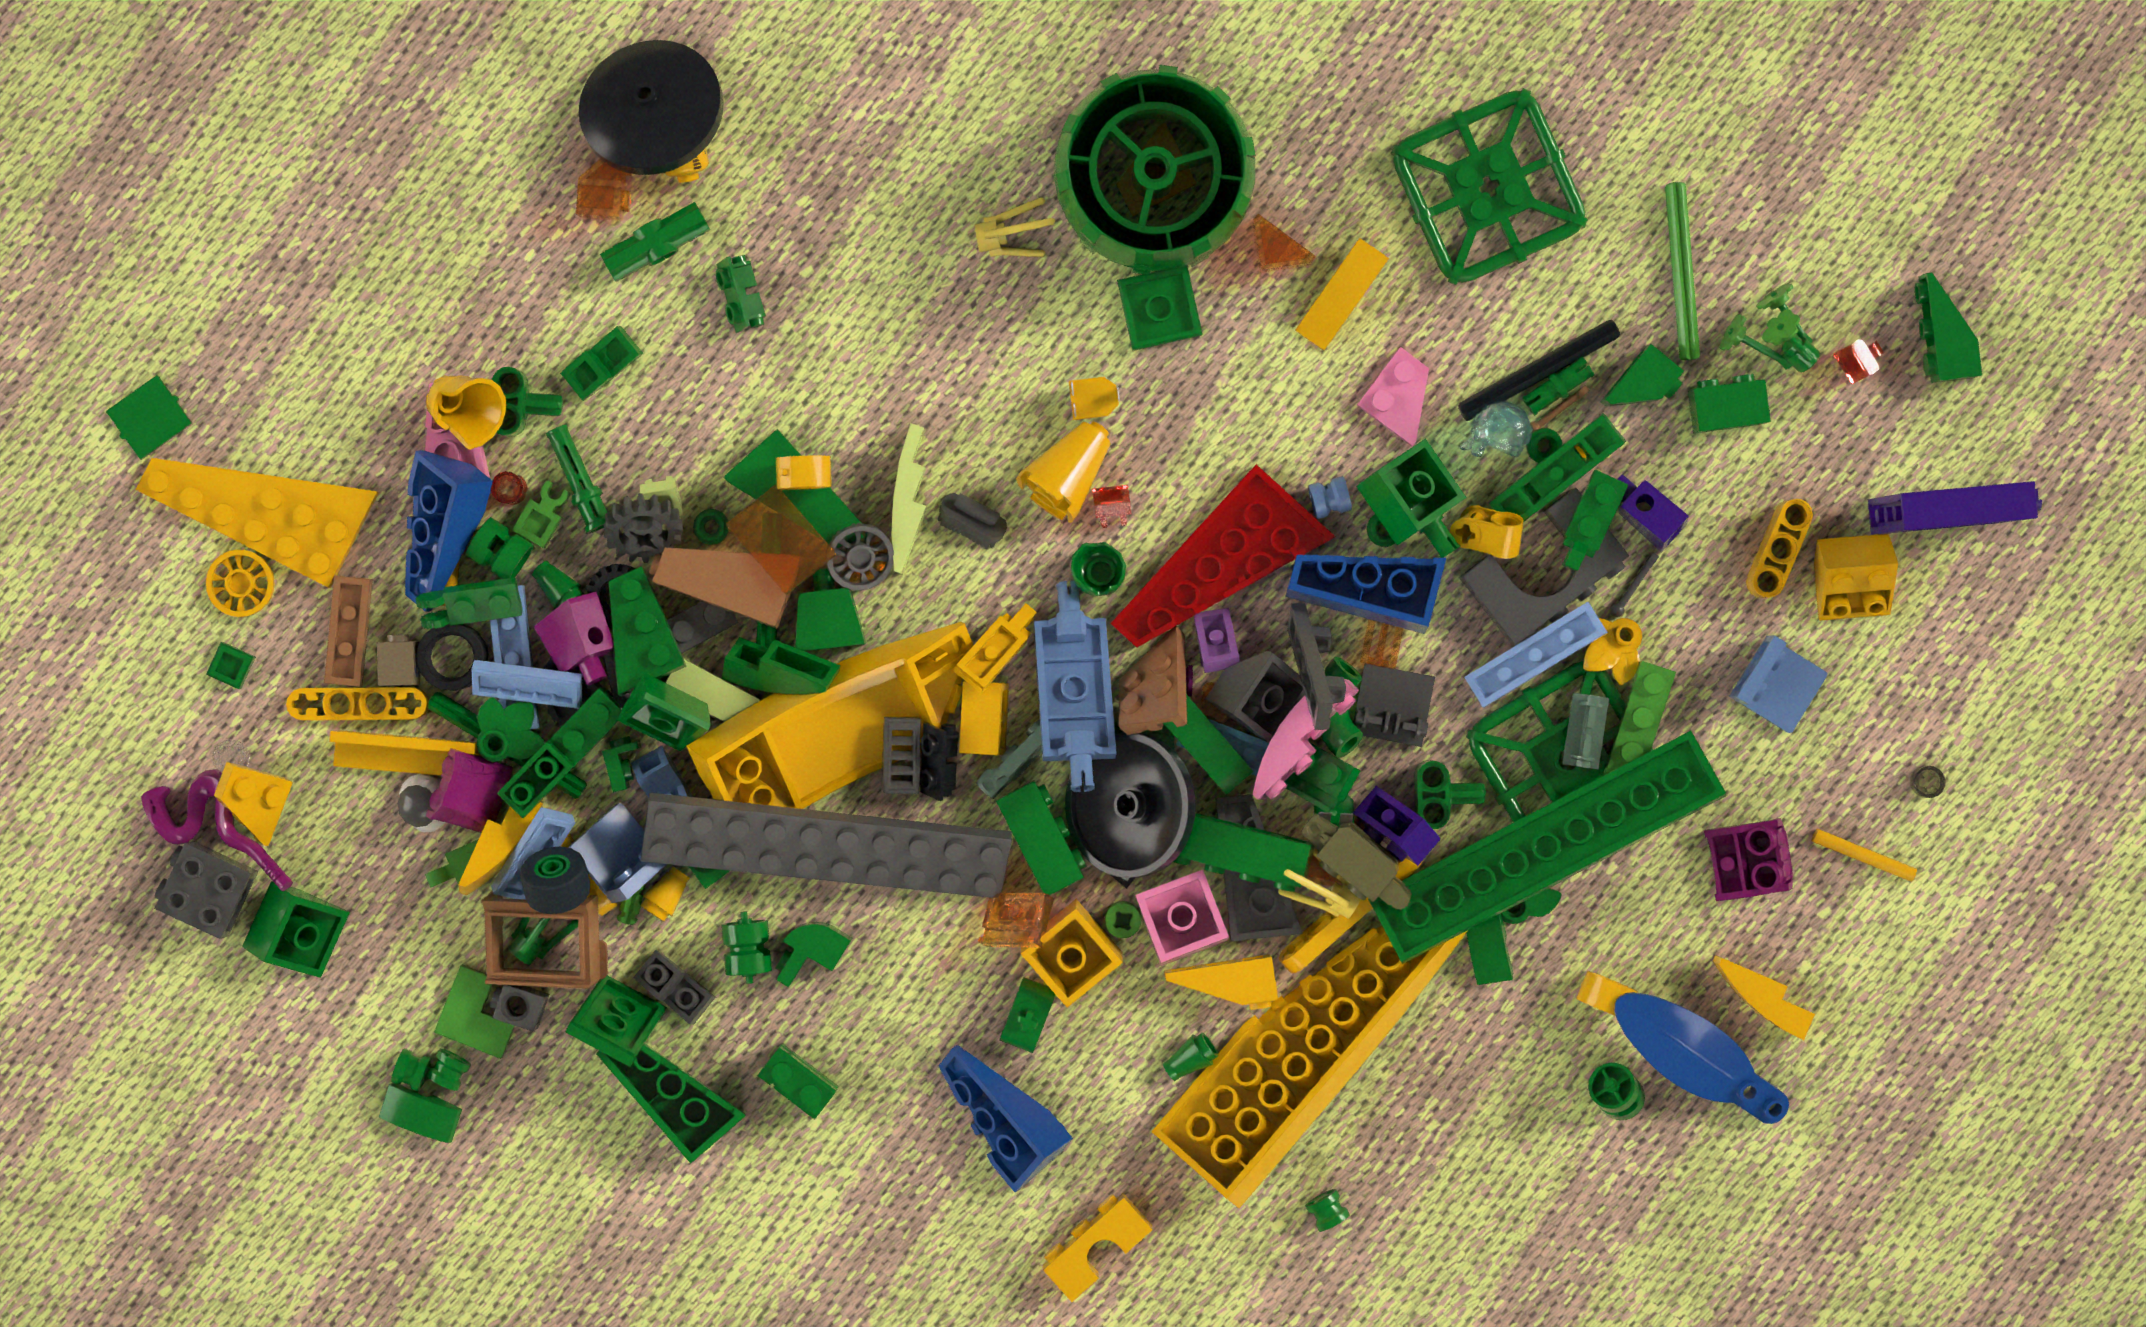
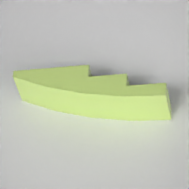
M910 423L900 456L893 494L891 530L894 550L893 562L894 571L900 574L904 572L927 506L914 502L926 467L913 463L925 429Z
M686 659L684 661L687 667L671 673L666 681L667 684L707 703L709 714L724 722L762 700Z

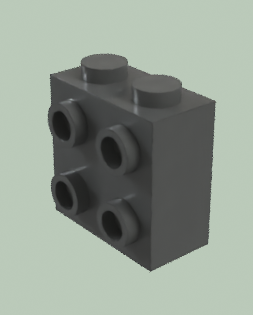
M195 841L184 843L183 847L179 845L170 860V865L173 866L168 880L164 878L156 890L155 898L158 899V902L154 909L216 938L228 937L259 871Z

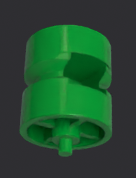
M747 911L740 912L741 919H737V922L721 924L723 944L730 948V952L724 955L725 975H742V977H746V984H752L753 976H756V974L772 971L770 950L764 948V943L769 940L768 920H752V918H748Z
M1606 1063L1595 1069L1590 1076L1588 1083L1589 1094L1592 1100L1610 1118L1628 1120L1636 1116L1643 1108L1645 1102L1644 1088L1624 1065Z

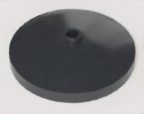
M667 40L638 42L614 52L592 72L580 96L579 122L582 132L593 152L609 166L619 171L636 175L665 173L693 160L712 141L720 126L723 115V93L711 65L692 48Z
M1116 733L1115 759H1092L1094 790L1084 792L1083 778H1081V791H1072L1070 774L1065 796L1067 824L1081 854L1099 870L1123 878L1148 876L1169 866L1186 846L1195 820V791L1184 762L1168 744L1152 735L1144 733L1131 735Z

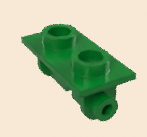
M740 255L733 258L730 256L717 263L716 281L718 287L724 290L728 303L725 306L726 316L729 323L734 325L735 332L739 333L749 326L756 328L765 325L763 318L766 317L759 292L747 295L745 291L747 288L757 286L751 261H747L745 255Z

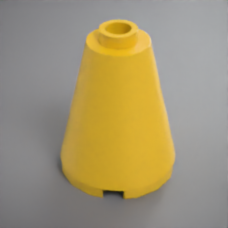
M1092 421L1090 424L1082 422L1024 468L1016 478L1018 486L1023 490L1027 485L1033 491V494L1029 497L1033 502L1060 520H1063L1067 515L1068 522L1072 523L1078 516L1111 445L1110 440L1107 438L1109 432L1095 421Z

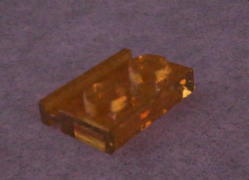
M997 893L988 900L982 924L985 931L983 937H979L978 942L986 947L1042 948L1043 942L1040 941L1042 932H1046L1054 898L1046 893Z

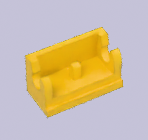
M963 681L959 753L1003 755L1006 752L1009 683L991 682L980 693L968 682Z

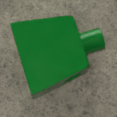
M828 568L812 570L814 592L798 594L795 648L810 651L866 644L851 589H835V581Z

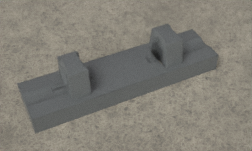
M1291 603L1287 631L1314 730H1326L1330 727L1329 716L1332 712L1333 704L1344 702L1346 684L1344 677L1326 676L1319 653L1330 651L1332 641L1330 628L1312 626L1306 604Z

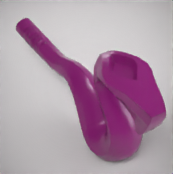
M218 769L205 770L192 782L187 799V819L181 827L176 825L165 803L167 796L171 792L169 787H157L145 792L141 796L144 811L154 829L167 842L175 845L189 842L198 833L203 822L206 802L210 796H213L215 798L216 829L221 840L229 847L249 855L281 891L287 890L293 884V881L257 842L236 831L232 812L224 807L214 796L222 772Z

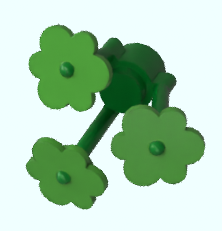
M1785 283L1775 291L1770 292L1756 305L1758 309L1770 307L1771 310L1779 308L1781 311L1777 318L1775 317L1768 321V328L1764 331L1762 339L1766 343H1772L1774 346L1785 342L1781 349L1784 352L1783 355L1745 335L1747 328L1743 325L1746 317L1737 314L1731 325L1727 327L1724 338L1719 346L1721 350H1729L1732 345L1737 346L1742 342L1777 361L1786 370L1793 366L1801 373L1810 369L1820 356L1819 350L1811 344L1813 339L1800 326V317L1794 314L1785 304L1789 300L1788 292L1794 288L1789 283Z

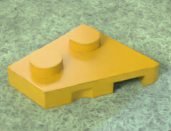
M226 762L214 796L224 807L232 812V815L240 824L253 834V838L264 846H269L293 782L281 776Z

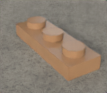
M334 575L324 683L363 686L373 579Z

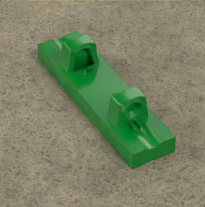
M1602 413L1492 499L1489 504L1496 511L1515 513L1526 521L1625 444L1626 440L1607 416ZM1575 446H1579L1585 452L1586 461L1576 450Z

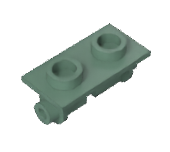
M1573 693L1562 764L1599 769L1609 698Z

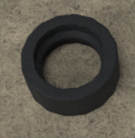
M449 623L442 628H432L424 634L417 647L416 661L419 672L428 683L438 689L457 691L472 686V665L469 671L460 677L450 678L441 675L434 668L431 659L432 649L436 642L446 636H460L467 640L472 647L473 662L474 660L488 661L489 654L486 643L478 631L466 624L450 626Z

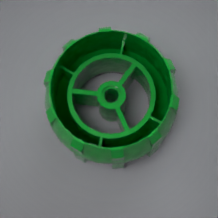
M1159 65V69L1136 70L1120 76L1115 73L1100 81V85L1081 100L1072 114H1069L1060 134L1055 153L1054 181L1059 205H1061L1066 219L1080 237V243L1092 254L1097 252L1112 262L1132 268V273L1150 275L1151 271L1173 270L1186 265L1194 267L1208 259L1210 254L1231 237L1242 222L1251 202L1255 185L1256 154L1253 138L1249 136L1243 120L1230 103L1231 98L1220 87L1213 88L1196 77L1178 72V67ZM1144 119L1167 120L1191 132L1199 140L1204 150L1174 158L1172 153L1164 147L1152 146L1141 150L1120 129ZM1109 139L1134 161L1132 173L1133 187L1139 195L1144 197L1138 224L1118 214L1109 205L1101 192L1097 178V162L1102 149ZM1151 163L1159 164L1165 169V174L1159 179H1151L1146 175L1144 167ZM1210 163V190L1203 203L1194 213L1180 222L1159 227L1145 226L1151 200L1163 198L1170 192L1177 172Z

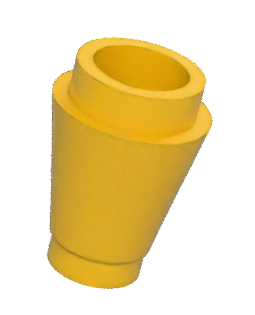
M672 866L669 872H666L643 895L645 900L640 906L664 922L669 915L673 916L686 883L690 878Z

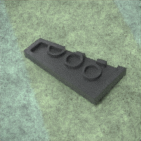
M1252 794L1215 798L1217 818L1265 830ZM1226 869L1224 883L1231 941L1303 934L1290 898L1278 893L1279 889L1273 887L1275 881L1261 878L1260 883L1249 882L1240 879L1239 872Z

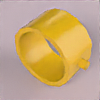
M831 456L777 457V489L831 488Z
M1587 971L1576 999L1615 1016L1614 1007L1617 998L1625 993H1637L1638 991L1594 972Z

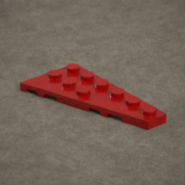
M1256 464L1110 624L1137 648L1296 559L1297 555H1304L1336 536Z

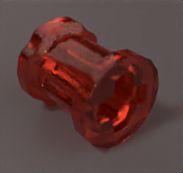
M505 471L493 478L491 493L497 501L516 505L525 499L528 486L522 476ZM506 480L517 483V487L513 489V497L508 494H502L501 490L506 487L504 483Z

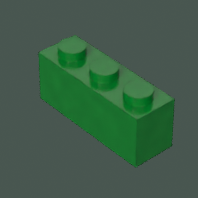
M1035 780L996 799V803L1045 897L1084 878L1081 870L1087 867L1078 848L1070 850L1065 840V837L1069 836L1070 832L1061 816L1054 819L1048 807L1054 802L1045 784L1037 786Z

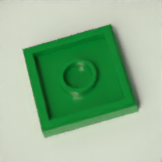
M1187 265L1173 270L1151 272L1150 275L1142 274L1117 280L1132 351L1203 335Z

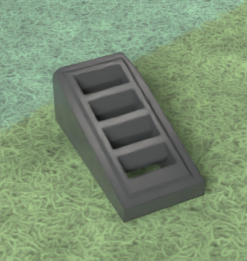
M884 717L881 778L883 793L919 794L920 717ZM892 730H912V736H892ZM892 745H911V751L892 750ZM892 760H911L910 766L891 765ZM891 775H910V780L891 779Z

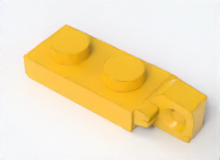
M1025 603L1013 618L1008 613L1003 617L1000 615L956 664L954 672L982 693L1027 643L1031 632L1026 628L1034 620L1033 617L1037 612Z

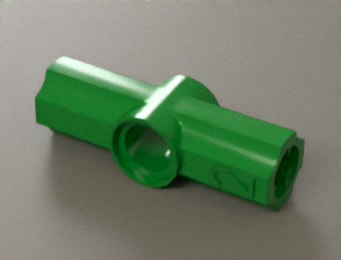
M693 202L662 220L658 218L646 223L635 230L632 237L605 250L600 255L615 282H618L648 264L650 266L656 265L664 261L665 258L673 256L678 252L679 247L706 234V232L710 231V228L697 204Z

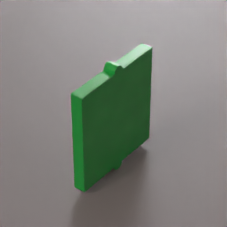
M158 375L106 411L121 432L119 437L127 440L140 460L193 424L178 404L179 397L171 394Z

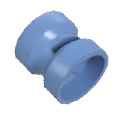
M1343 476L1333 478L1326 486L1319 482L1308 485L1309 496L1316 519L1328 517L1330 510L1340 513L1352 510L1349 491Z

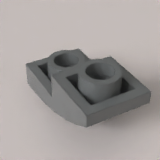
M658 950L653 952L633 977L659 1001L665 1002L691 1025L696 1023L716 998L704 986Z

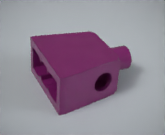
M596 592L567 599L534 626L559 671L573 672L580 670L587 685L598 683L607 677L600 659L613 649L614 643Z

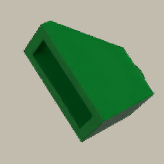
M1649 344L1644 347L1600 402L1604 406L1654 402L1662 399L1664 396L1670 399L1683 383L1678 378L1684 370L1655 346Z

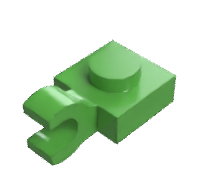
M478 840L446 853L445 856L449 864L425 874L430 888L454 877L459 884Z

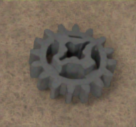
M639 493L635 501L626 496L624 497L623 506L614 503L612 505V513L605 514L604 538L607 539V547L609 549L616 548L617 557L629 554V562H633L637 557H642L643 562L648 563L650 556L662 555L665 547L674 548V544L681 543L683 525L682 519L679 516V509H671V502L668 499L658 503V495L654 494L650 500H645L644 495ZM663 524L666 525V530L662 529ZM621 527L624 528V532H623V533L620 531V528H621Z

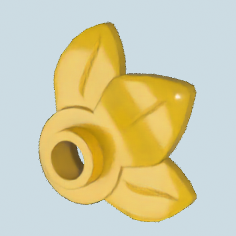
M1599 618L1608 633L1593 641L1587 647L1584 655L1583 669L1589 672L1612 669L1617 683L1623 685L1634 677L1640 659L1637 648L1642 642L1641 628L1635 621L1629 618H1619L1613 622ZM1625 629L1630 633L1629 641H1623L1620 638V630Z

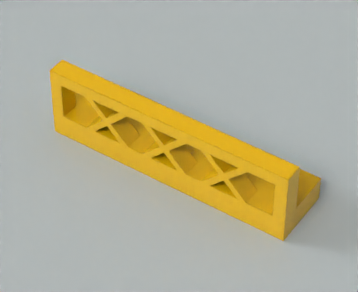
M343 730L330 731L329 742H335L333 766L441 776L443 773L442 764L445 758L449 756L450 748L467 754L481 756L477 749V742Z

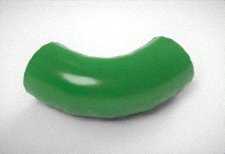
M1334 657L1324 670L1326 676L1344 677V679L1350 680L1356 687L1362 681L1358 671L1339 657ZM1349 709L1342 715L1336 712L1330 718L1329 729L1321 735L1328 749L1337 758H1342L1353 751L1363 737V733L1351 719Z

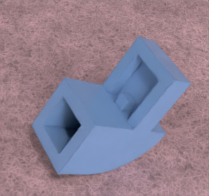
M663 746L656 748L631 763L637 782L648 798L649 793L693 797L679 770Z

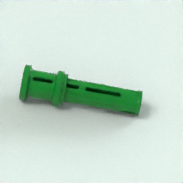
M562 425L548 431L546 436L551 442L574 494L571 497L572 505L578 507L585 522V533L590 534L604 528L605 514L608 512L600 497L603 492L597 485H593L568 431V426ZM565 449L567 450V452H568V454H569V457H570V459H571V461H572V463H573V466H574V468H575L577 474H575V472H574V469H573V467H572V465H571V463H570V461H569V458H568V456H567V454H566V452H565Z

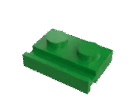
M1310 743L1317 750L1310 757L1313 760L1312 764L1301 774L1296 775L1294 772L1284 781L1287 785L1286 789L1336 816V808L1340 801L1344 802L1361 771Z

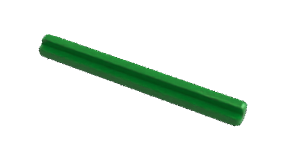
M435 692L428 702V709L477 739L481 732L477 720L478 715L441 692ZM494 736L490 738L489 745L491 748L499 750L502 746V741ZM509 756L507 758L523 767L531 757L523 760ZM569 772L556 788L570 797L578 799L586 789L587 783Z

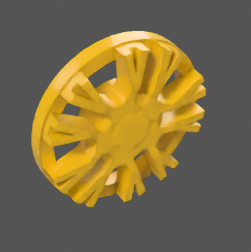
M231 550L223 553L213 561L207 572L206 591L209 599L218 610L230 616L246 617L258 613L269 603L274 593V573L264 558L252 551ZM243 556L254 559L251 567L248 569L243 568ZM230 557H235L238 569H233ZM221 563L229 570L226 577L215 573ZM261 565L264 570L254 576L251 572ZM267 576V589L258 587L256 584L257 580L260 577ZM225 580V587H213V581ZM226 590L230 596L222 604L216 595ZM254 590L265 595L262 601L252 594ZM234 597L239 598L236 611L231 610ZM246 597H249L254 602L255 607L245 611L243 601Z

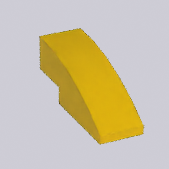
M1359 238L1295 331L1324 351L1389 258Z
M540 802L525 818H522L509 806L502 824L487 820L458 884L461 894L467 896L500 872L535 815L543 807V803Z
M1715 955L1713 963L1724 980L1746 1004L1775 1026L1802 1040L1805 1039L1815 1014L1783 1000L1788 986Z

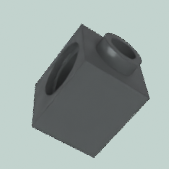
M503 985V988L497 987L490 1007L495 1009L493 1019L534 1032L539 1028L550 994L527 986ZM512 996H520L525 1000L527 1005L525 1013L517 1014L511 1010L509 1001Z

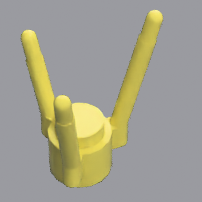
M1042 197L996 216L985 217L983 223L975 224L979 251H989L990 257L1000 255L1044 257V250L1001 247V245L1008 244L1007 235L1053 225L1055 223L1054 218L1040 219L1005 227L1004 222H1000L1044 204L1045 199Z
M1315 848L1313 855L1321 862L1322 860L1317 857L1319 851ZM1289 869L1284 871V875L1326 897L1325 902L1297 892L1278 890V893L1282 896L1325 910L1336 917L1341 914L1348 919L1361 900L1348 889L1347 886L1350 883L1339 874L1336 878L1342 885L1335 882L1332 888L1328 890Z

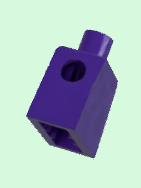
M1622 474L1617 480L1628 484V487L1621 500L1623 504L1620 506L1619 514L1662 553L1686 527L1689 516L1648 481L1644 480L1637 487ZM1645 502L1651 506V509L1649 511H1640L1636 505Z

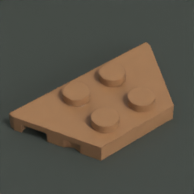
M1177 626L1165 634L1119 679V727L1127 735L1138 734L1145 730H1161L1162 723L1172 721L1177 727L1187 724L1185 634Z

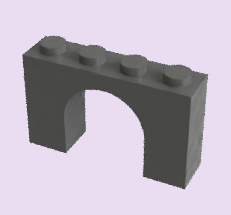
M1577 488L1569 490L1543 511L1562 536L1582 496ZM1608 529L1594 557L1590 558L1585 555L1579 570H1572L1568 580L1558 591L1544 597L1529 595L1516 587L1492 555H1486L1462 574L1459 579L1509 643L1517 645L1519 642L1539 632L1537 628L1547 620L1552 624L1569 612L1566 605L1575 598H1578L1581 602L1597 590L1594 583L1603 576H1606L1609 580L1626 567L1622 561L1628 558L1629 554Z

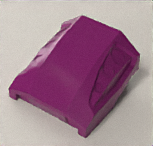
M450 748L449 756L445 758L442 764L443 773L439 788H436L430 797L429 803L432 810H427L426 817L431 820L450 823L482 833L487 820L495 822L503 803V799L497 793L511 779L513 767L498 761H488L479 755L467 754Z
M1781 818L1704 830V835L1708 840L1716 885V901L1754 897L1793 889V868L1788 838Z

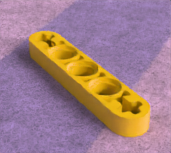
M1407 858L1403 862L1398 860L1399 870L1395 876L1401 881L1408 878L1420 867L1422 862L1417 866ZM1368 898L1360 900L1349 919L1341 914L1336 917L1326 911L1304 930L1303 934L1296 937L1282 950L1279 955V961L1292 974L1301 971L1373 909Z

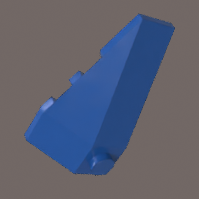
M423 450L415 452L408 481V495L413 496V516H407V529H412V549L406 552L405 595L415 604V598L419 594L444 589L485 513L493 483L489 477L472 464ZM427 608L423 610L425 612H430L433 608Z

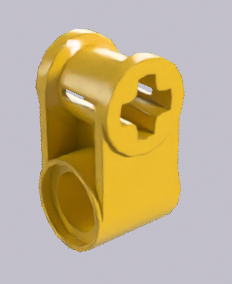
M1471 505L1452 524L1450 533L1461 548L1488 553L1498 558H1514L1520 552L1524 520L1515 513L1501 512L1479 505Z

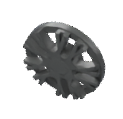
M852 523L851 526L837 531L832 536V540L826 550V563L831 576L841 586L851 590H867L879 585L889 575L894 563V550L889 538L876 526ZM861 531H866L864 542L860 541ZM854 533L855 540L852 543L844 539L845 536ZM874 534L882 539L876 545H869ZM839 543L847 547L846 551L837 548V544ZM887 549V553L874 554V551ZM833 555L845 557L842 562L833 565ZM875 561L886 562L882 572L873 567ZM848 565L849 568L839 576L838 573ZM869 569L874 576V579L868 581L864 573ZM854 571L860 573V583L849 582Z

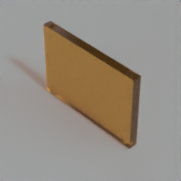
M776 484L726 523L728 531L734 534L780 587L781 592H784L786 595L836 556L834 548L828 545L782 490L777 489Z

